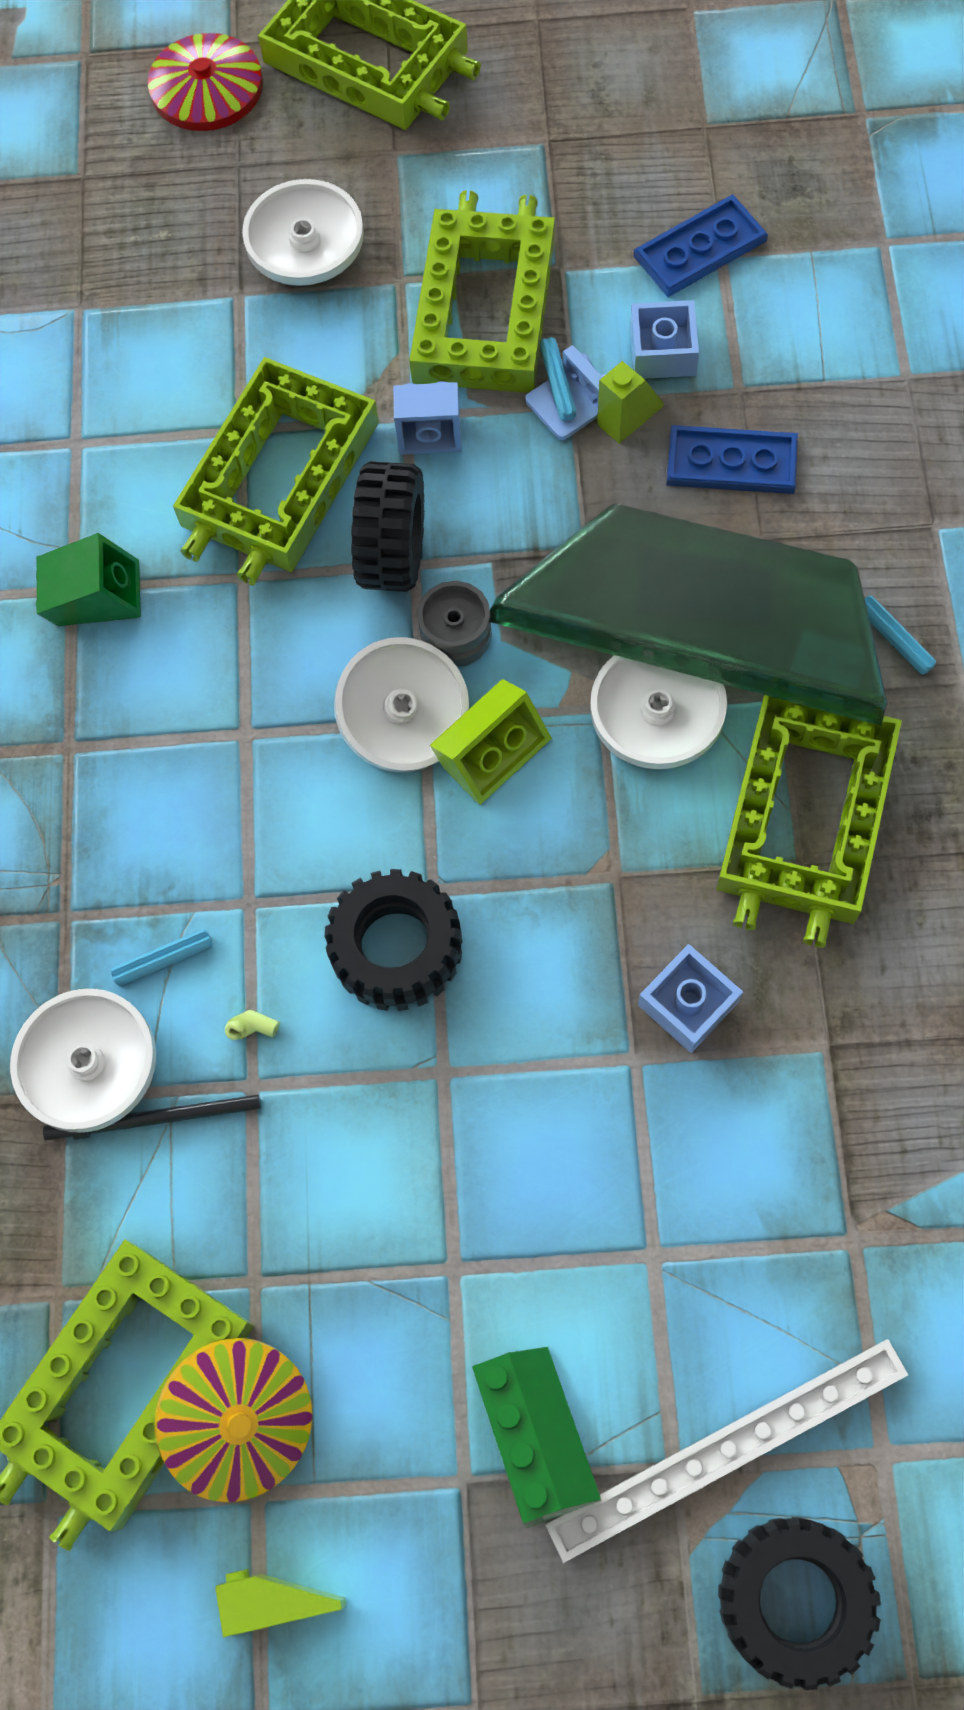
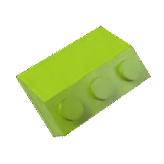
M502 679L429 746L443 768L476 803L481 805L545 746L552 737L527 692Z

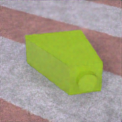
M623 361L599 380L597 425L619 444L664 406V402L647 381Z

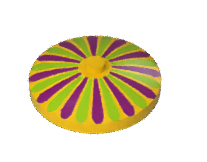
M231 1338L216 1341L196 1350L184 1359L166 1381L155 1413L156 1443L163 1462L171 1475L193 1494L218 1502L248 1500L264 1494L278 1485L289 1475L300 1460L309 1440L312 1426L311 1397L300 1371L283 1353L274 1347L247 1338Z

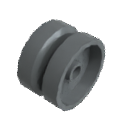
M449 581L442 582L429 589L421 598L417 610L421 641L441 650L457 667L469 665L480 659L489 648L492 638L489 603L482 591L470 583Z

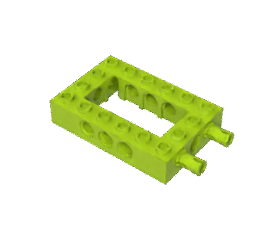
M287 0L258 35L263 63L404 130H407L421 111L441 121L447 117L450 102L438 98L434 94L452 71L474 81L481 70V63L465 56L468 52L466 24L414 0ZM335 16L413 54L407 61L401 63V69L390 81V73L386 68L382 66L376 67L361 60L360 56L356 54L354 56L336 48L335 44L331 43L329 45L316 38Z
M464 190L459 195L458 210L434 209L409 359L412 383L457 382L460 388L529 393L535 389L540 341L542 340L555 244V217L535 216L538 200L532 195L529 196L528 205H526L527 195H522L519 198L517 215L476 212L478 195L470 190L469 200L467 201V190ZM460 257L474 258V261L489 259L502 260L504 263L509 264L510 261L518 262L506 342L448 338L449 324L452 325L453 323L452 303L453 299L457 297L456 278L457 274L460 275L461 272Z
M264 357L173 505L180 526L192 531L180 552L189 560L194 556L192 560L198 562L210 540H214L246 553L248 557L237 572V576L244 583H247L248 579H250L249 585L252 586L257 583V579L267 563L292 573L379 424L376 400ZM282 414L322 429L325 431V434L317 448L311 450L309 454L310 459L301 475L297 474L295 477V485L285 501L282 500L279 504L278 515L280 521L263 515L261 510L255 509L253 511L234 503L232 498Z
M765 689L716 887L717 891L740 897L736 916L733 920L734 926L741 929L745 915H747L745 930H755L760 902H765L809 913V921L803 942L811 946L815 933H817L815 947L823 948L826 946L831 919L850 924L855 923L862 910L902 720ZM788 744L854 759L829 872L818 870V866L814 865L808 868L784 862L783 858L777 856L776 859L760 856L766 840V830L773 810V800L781 777V767Z
M124 1239L0 1419V1452L6 1455L9 1461L0 1474V1502L9 1505L26 1477L33 1475L69 1501L68 1504L71 1506L55 1531L50 1535V1539L54 1543L60 1541L58 1546L71 1551L73 1544L89 1520H95L110 1532L122 1530L165 1464L156 1443L155 1413L166 1381L177 1366L196 1350L224 1339L247 1338L255 1325L136 1244ZM138 1296L194 1335L104 1469L100 1467L101 1463L99 1461L87 1459L69 1446L70 1440L65 1437H57L44 1423L54 1422L64 1414L67 1409L64 1407L80 1382L87 1380L89 1377L87 1372L103 1348L108 1349L112 1343L109 1339L126 1315L130 1316L134 1311Z

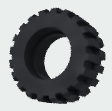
M370 461L364 464L359 471L360 475L357 478V487L354 494L351 528L353 576L356 584L363 589L408 592L416 586L421 564L425 513L423 473L414 464Z
M391 869L390 875L382 876L380 870L370 873L372 879L363 882L359 878L352 882L354 890L350 893L343 890L337 897L339 902L338 908L335 906L331 907L327 916L330 925L325 926L324 934L327 942L325 947L327 956L343 987L349 994L354 993L358 1001L365 1005H369L372 1002L375 1003L377 1009L388 1011L389 1006H396L398 1011L408 1010V1004L417 1002L418 1007L428 1003L427 997L432 993L435 996L440 995L445 990L444 983L446 980L452 981L457 973L456 964L461 962V944L463 943L457 911L454 910L452 900L447 893H441L439 885L431 879L424 882L422 875L411 871L409 877L403 876L401 869ZM386 915H410L420 920L427 931V944L422 953L412 962L394 968L381 967L368 961L362 951L361 942L370 925Z
M792 1517L768 1520V1523L753 1527L748 1531L749 1534L745 1538L738 1540L732 1547L733 1552L729 1560L724 1562L721 1570L723 1572L722 1582L718 1586V1597L721 1602V1609L719 1611L722 1623L726 1627L728 1637L733 1646L745 1661L768 1680L770 1678L779 1685L793 1689V1686L802 1687L804 1690H818V1685L827 1684L831 1687L840 1683V1677L848 1672L852 1675L861 1667L858 1663L859 1659L863 1654L869 1656L874 1647V1644L870 1641L873 1632H879L881 1621L880 1618L876 1617L877 1606H881L880 1592L876 1591L873 1585V1581L876 1578L871 1567L863 1561L861 1551L856 1545L846 1540L845 1536L837 1530L823 1525V1523L804 1518ZM788 1560H804L815 1564L827 1575L835 1591L836 1607L833 1619L826 1631L810 1642L795 1643L782 1639L770 1629L761 1611L760 1592L766 1576L778 1564Z

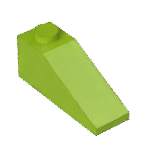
M249 1569L225 1574L226 1582L215 1586L223 1638L342 1610L347 1606L345 1597L263 1574L250 1576Z

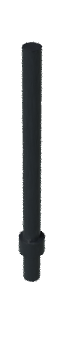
M252 1095L131 1113L116 1123L90 1132H66L50 1126H44L43 1136L45 1141L68 1137L79 1140L90 1138L91 1134L256 1110L261 1109L260 1095Z

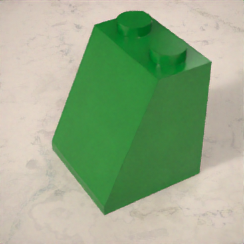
M96 533L36 557V608L39 616L57 626L141 617L139 559L103 535Z

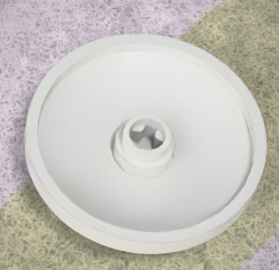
M314 179L288 181L267 190L249 208L242 230L247 255L256 269L266 277L288 285H312L337 276L355 260L360 252L364 237L362 216L353 198L338 186Z
M406 637L383 639L359 651L342 672L337 683L334 698L336 722L348 746L367 763L391 772H414L439 762L429 745L469 710L468 690L462 674L453 661L433 645Z
M666 641L643 642L618 652L601 668L591 692V718L596 733L603 744L620 759L649 769L675 768L688 764L702 756L719 737L727 711L726 690L715 667L695 650L681 644Z
M78 989L60 994L36 1009L23 1024L15 1039L10 1059L11 1080L15 1093L22 1105L34 1117L52 1128L77 1133L105 1128L116 1123L131 1112L149 1088L156 1065L155 1040L150 1026L142 1014L130 1002L117 994L100 989Z

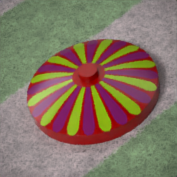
M201 33L177 40L156 57L149 71L148 89L156 111L166 121L186 130L211 131L236 123L254 108L262 93L263 76L256 54L244 42L225 34Z

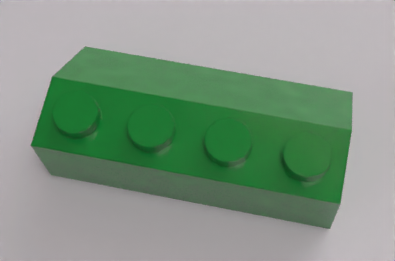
M548 1347L509 1352L472 1366L522 1522L528 1529L602 1501Z

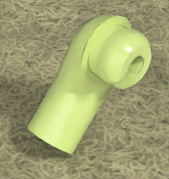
M248 1010L231 1018L226 1024L224 1031L225 1035L231 1040L243 1039L255 1032L273 1038L279 1029L280 1022L256 1011Z

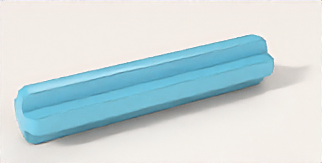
M553 337L542 339L540 341V351L559 418L562 421L573 420L576 417V408L556 339Z
M869 595L859 603L858 610L920 674L925 675L934 668L936 660L873 596Z
M201 929L111 969L112 977L118 986H123L211 948L212 940L209 933L205 929Z

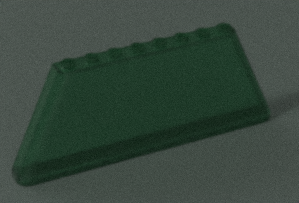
M613 504L608 506L498 595L490 608L491 622L864 722L882 726L886 713L887 698L859 570L854 563L845 558H838L779 542L743 535L622 504Z

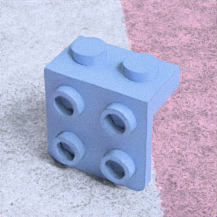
M574 345L563 351V366L575 404L576 417L573 420L562 421L559 418L549 380L526 395V404L559 440L567 439L598 418L599 380L605 376L600 374L593 367L590 358L585 353L581 354Z

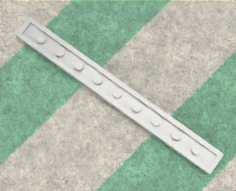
M888 1339L603 1492L600 1494L602 1501L559 1516L546 1523L545 1526L563 1563L899 1381L908 1376V1373Z

